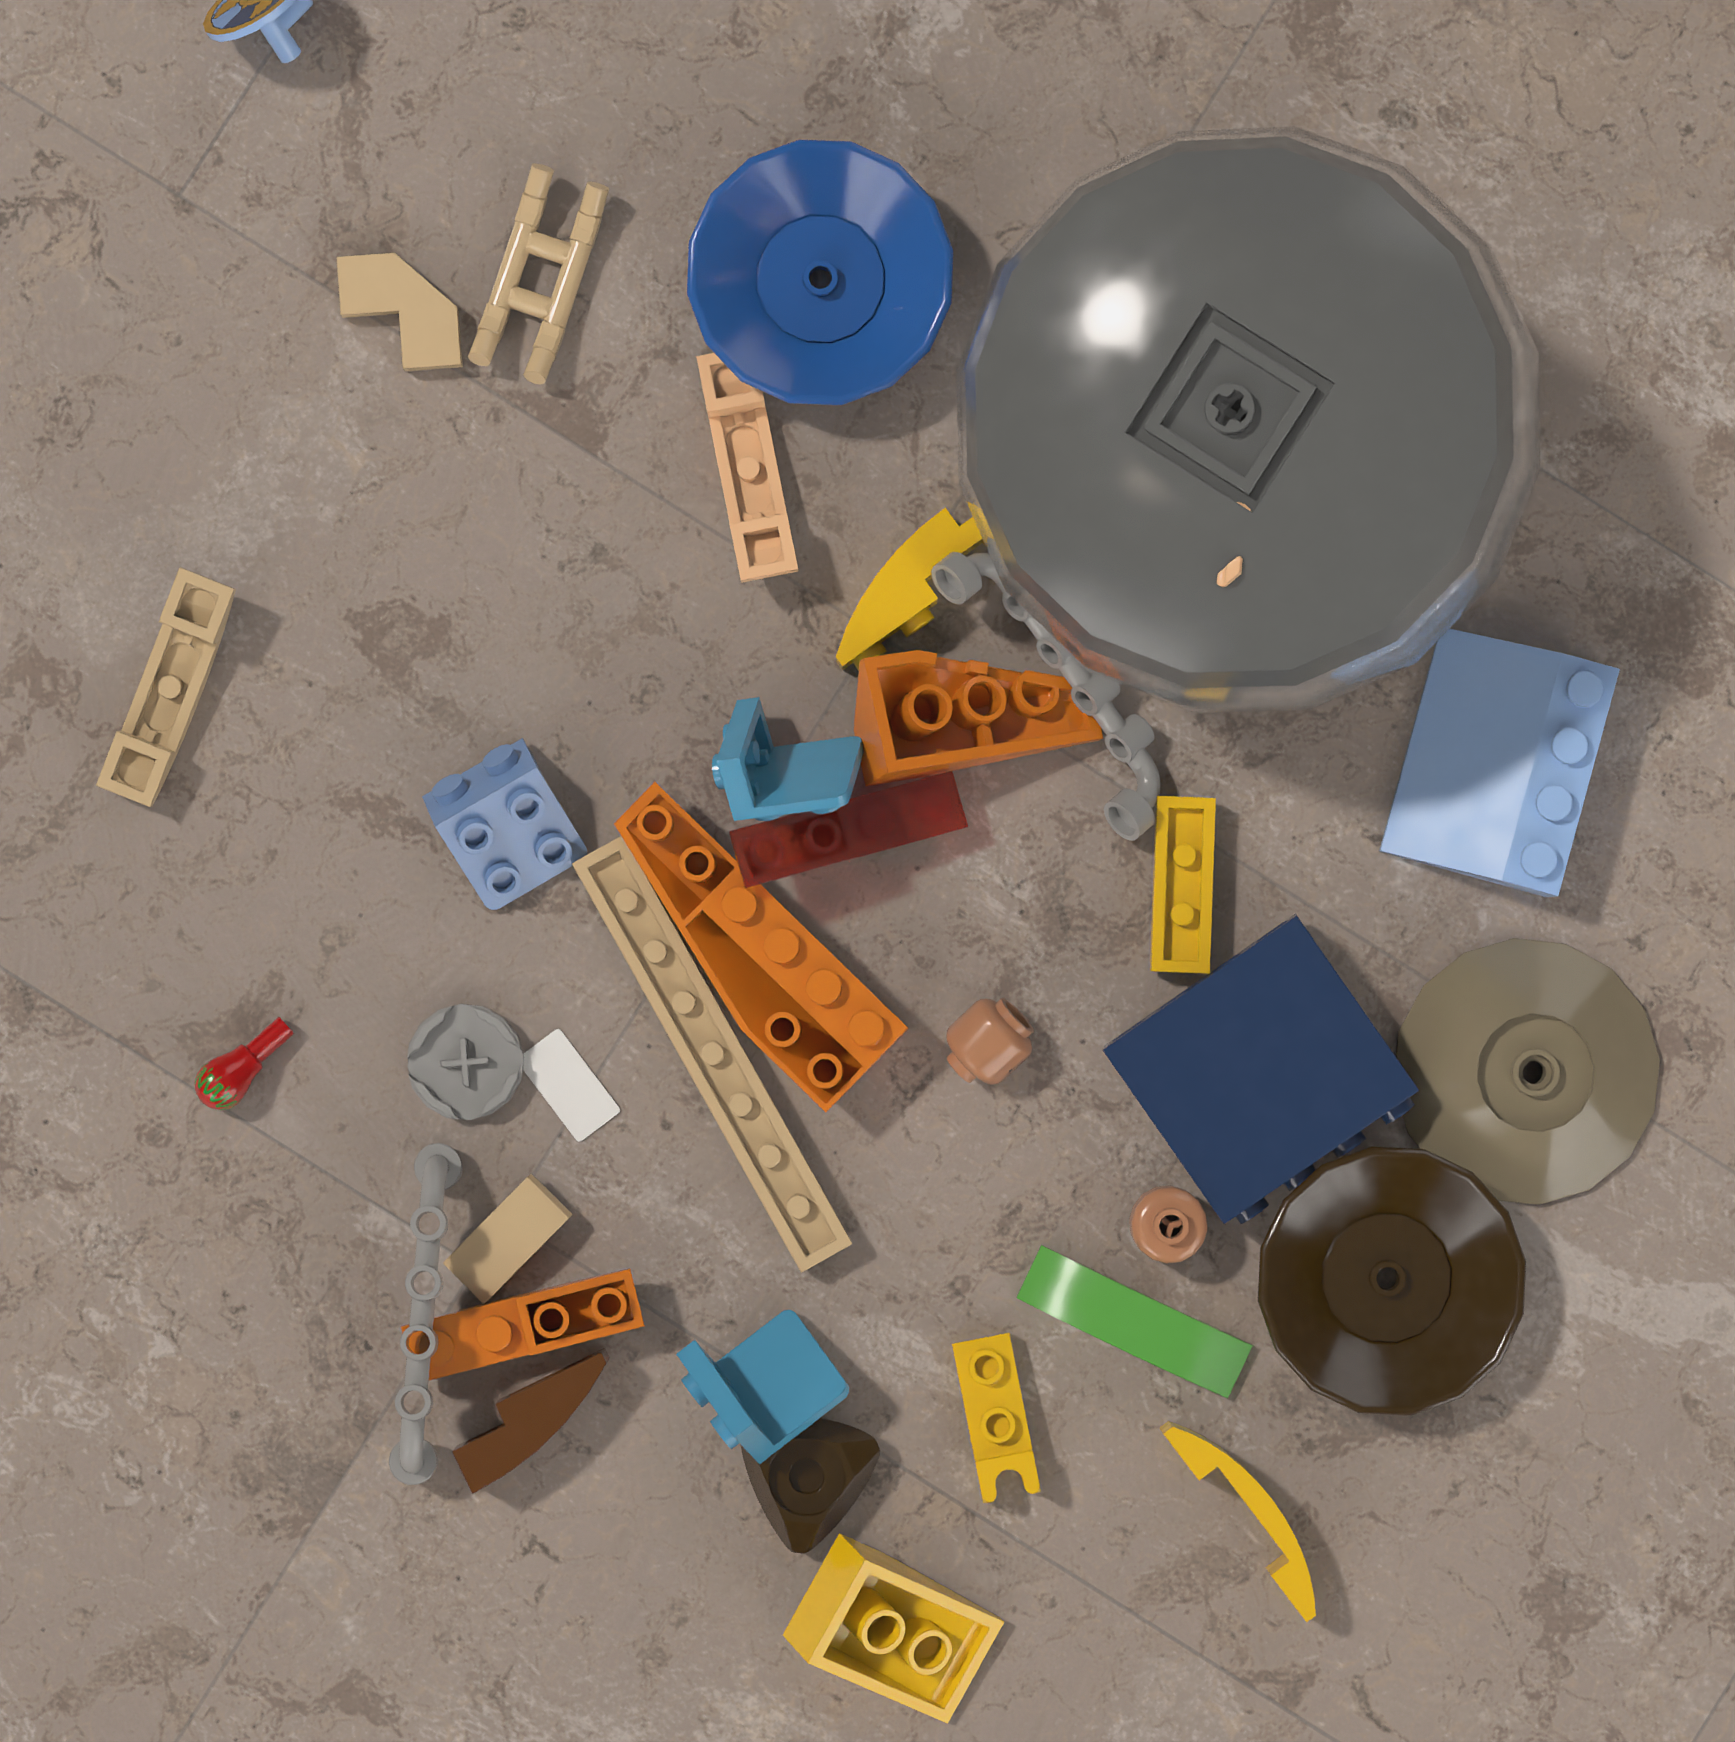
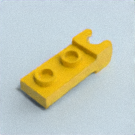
M1010 1333L952 1344L983 1503H990L996 1499V1478L1004 1470L1017 1471L1021 1475L1024 1488L1028 1493H1040L1041 1489Z

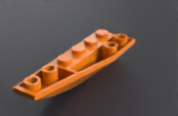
M656 782L614 823L740 1029L825 1112L864 1076L909 1029Z

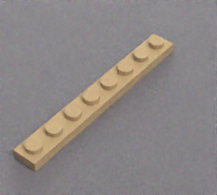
M622 836L572 863L800 1272H804L852 1245L850 1237L671 918Z

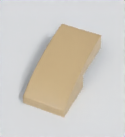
M530 1174L443 1264L485 1304L573 1214L538 1179Z

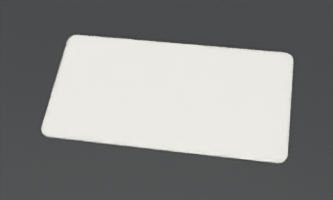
M560 1029L554 1030L524 1053V1072L578 1142L583 1141L620 1112L619 1106Z

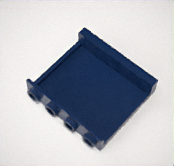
M1296 913L1103 1047L1105 1055L1223 1224L1236 1217L1240 1224H1243L1258 1215L1269 1206L1265 1199L1266 1195L1282 1184L1286 1186L1288 1191L1298 1187L1316 1170L1313 1163L1330 1151H1333L1336 1157L1339 1158L1357 1147L1366 1139L1361 1130L1380 1117L1387 1125L1405 1114L1415 1105L1410 1097L1419 1091L1414 1081L1405 1071Z

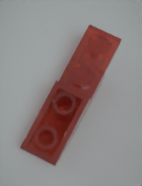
M953 771L851 798L846 805L830 813L816 814L811 811L793 813L774 820L729 831V836L744 889L962 830L967 828L968 824Z

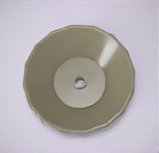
M1512 938L1463 953L1423 985L1398 1031L1396 1058L1419 1089L1418 1092L1410 1097L1415 1104L1414 1107L1402 1115L1407 1133L1420 1149H1426L1472 1171L1499 1201L1541 1205L1590 1190L1630 1158L1655 1111L1660 1059L1645 1009L1610 967L1564 943ZM1536 1061L1542 1067V1077L1538 1082L1530 1084L1524 1079L1523 1068L1528 1062Z

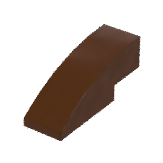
M605 1348L500 1398L495 1405L504 1423L454 1448L452 1453L472 1494L502 1478L536 1453L568 1421L588 1395L610 1359Z

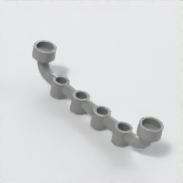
M951 552L932 568V579L938 591L948 601L954 604H963L981 589V576L991 578L1003 592L1002 602L1007 612L1016 620L1024 621L1038 640L1036 647L1042 660L1050 667L1059 669L1072 687L1071 697L1075 705L1083 713L1093 716L1105 732V744L1109 752L1117 760L1127 763L1137 778V790H1121L1105 804L1104 814L1107 822L1118 835L1127 840H1136L1154 824L1155 817L1152 808L1157 803V796H1159L1161 789L1159 771L1152 757L1145 749L1154 741V732L1144 718L1136 714H1131L1125 720L1111 702L1120 694V686L1117 679L1111 672L1102 667H1097L1091 673L1077 655L1085 646L1061 623L1057 626L1043 609V606L1010 575L1003 558L992 553H974L966 557L959 552Z
M441 1143L430 1144L424 1147L418 1153L414 1163L415 1175L422 1185L420 1207L413 1213L410 1220V1227L413 1234L417 1237L415 1265L408 1272L405 1279L406 1290L412 1297L410 1323L400 1338L401 1350L407 1357L404 1387L399 1390L395 1398V1408L401 1416L400 1442L393 1447L389 1456V1466L392 1474L397 1480L407 1485H417L426 1482L433 1476L438 1466V1455L435 1448L424 1439L425 1417L433 1408V1396L428 1390L430 1358L438 1348V1337L433 1330L435 1298L442 1292L444 1283L443 1277L438 1271L440 1239L447 1233L449 1224L448 1218L443 1212L444 1192L452 1188L459 1181L463 1171V1164L459 1154L450 1146ZM427 1213H435L440 1220L439 1229L432 1235L423 1234L419 1228L421 1217ZM429 1272L434 1277L435 1286L430 1293L421 1295L414 1287V1280L418 1274ZM417 1331L426 1333L430 1340L429 1348L423 1354H416L409 1347V1339ZM413 1390L420 1392L425 1400L424 1408L417 1414L408 1412L404 1406L405 1396Z

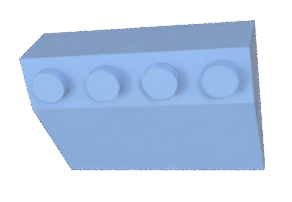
M1440 627L1379 851L1543 897L1558 896L1620 669L1560 652Z

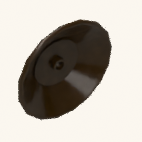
M1372 1146L1322 1164L1283 1199L1260 1247L1258 1303L1275 1351L1311 1391L1357 1413L1413 1416L1463 1398L1502 1362L1524 1315L1526 1259L1509 1211L1472 1171L1426 1149ZM1391 1267L1396 1271L1397 1281L1391 1288L1382 1289L1377 1284V1274L1381 1269Z

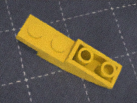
M945 507L923 524L895 551L863 594L845 629L836 654V662L842 670L854 664L859 671L861 659L884 655L887 652L882 642L901 630L907 638L935 618L930 608L938 603V597L927 583L932 579L931 571L933 566L951 552L967 555L982 543L988 551L997 547V543L982 510L959 526Z

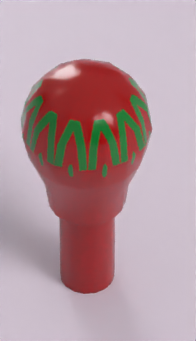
M277 1017L246 1046L241 1044L231 1052L213 1058L203 1064L196 1073L194 1080L195 1091L199 1100L207 1107L215 1110H227L237 1105L247 1093L254 1077L263 1068L262 1062L294 1034L293 1031L280 1017Z

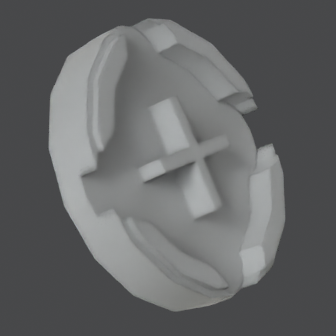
M458 1004L437 1010L419 1025L409 1043L407 1056L408 1075L412 1089L426 1107L446 1118L472 1120L493 1114L511 1100L522 1080L524 1053L519 1036L503 1016L485 1006Z

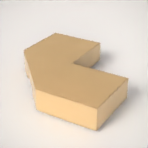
M395 253L337 257L340 314L343 318L399 314L404 371L463 367L459 309L455 304Z

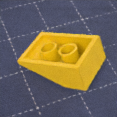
M839 1533L786 1627L783 1636L808 1664L948 1724L1003 1626L1004 1621L997 1615L889 1555Z

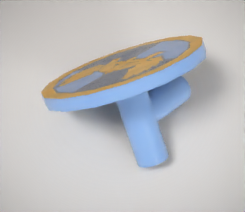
M217 0L207 12L203 26L209 38L218 42L236 40L260 29L280 61L288 63L296 59L301 53V49L288 30L313 5V0Z

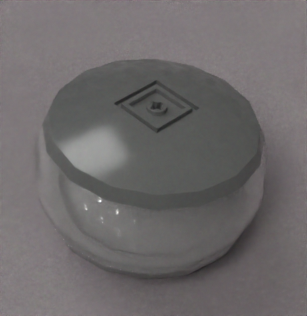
M1297 126L1179 131L1076 179L997 263L956 370L959 486L1005 592L1088 672L1193 713L1310 710L1417 663L1497 580L1541 470L1539 352L1492 246L1407 166ZM1237 502L1247 505L1251 509V511L1241 506ZM1237 556H1241L1243 558L1241 575L1226 587L1218 586V573Z

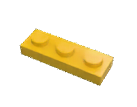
M1157 796L1150 951L1151 972L1210 974L1216 798Z

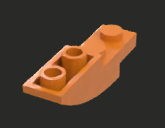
M630 1268L527 1292L434 1317L433 1330L438 1337V1348L430 1358L429 1380L644 1327ZM409 1324L401 1326L402 1334L409 1327ZM417 1331L411 1335L409 1347L414 1353L423 1354L429 1348L430 1340L426 1333Z

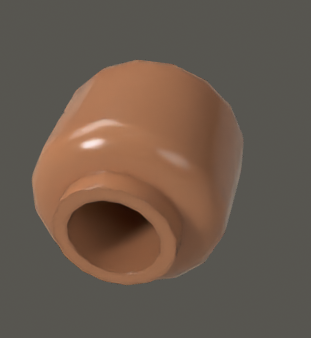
M1001 998L998 1002L991 999H980L949 1026L946 1038L952 1053L947 1056V1061L954 1071L968 1083L978 1078L989 1085L999 1084L1030 1056L1032 1043L1029 1036L1034 1030L1025 1016L1005 998Z
M1171 1185L1154 1187L1143 1193L1133 1205L1129 1218L1130 1234L1137 1247L1152 1260L1166 1264L1182 1262L1193 1256L1204 1243L1208 1230L1206 1213L1199 1200L1188 1191ZM1175 1215L1179 1219L1170 1222L1165 1216ZM1160 1222L1166 1226L1164 1235L1160 1232ZM1181 1226L1179 1233L1171 1237L1173 1228Z

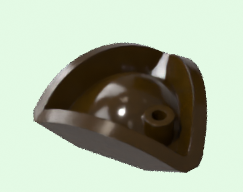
M819 1418L761 1464L741 1445L743 1460L751 1485L767 1519L784 1545L791 1552L805 1554L816 1547L843 1519L865 1488L880 1456L878 1443L870 1434L853 1426Z

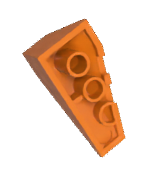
M922 650L867 657L860 660L854 735L860 737L863 743L864 753L861 760V768L865 787L916 779L1100 741L1103 739L1102 729L1093 716L1087 715L1078 709L1071 697L1072 687L1065 677L1030 670L1017 672L988 666L989 663L952 660L937 657V653Z

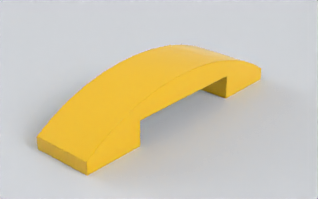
M1170 1421L1163 1424L1160 1430L1199 1481L1217 1467L1225 1475L1284 1553L1265 1568L1306 1622L1315 1617L1314 1592L1304 1555L1287 1520L1272 1498L1253 1475L1220 1446L1187 1427Z

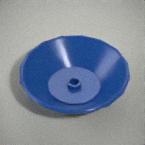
M796 140L748 158L710 194L689 240L687 296L705 344L741 382L789 404L844 405L892 387L931 350L952 304L954 251L935 201L898 162L851 141ZM819 269L827 271L832 277L829 286L823 289L815 288L809 281L811 274Z

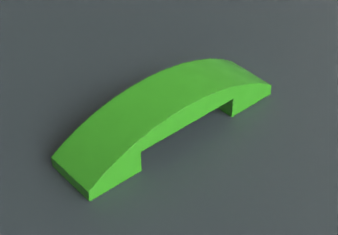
M1043 1245L1040 1246L1016 1297L1112 1346L1226 1398L1229 1397L1253 1346Z

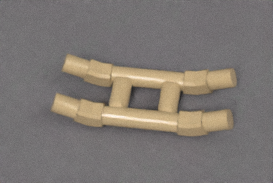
M536 163L531 165L526 187L522 193L514 220L515 223L468 358L479 366H488L505 330L510 309L544 319L523 374L529 382L544 384L565 334L573 303L599 231L609 188L597 182H587L570 236V242L536 232L543 216L548 198L547 194L554 173L552 168ZM529 254L562 264L551 297L518 287Z

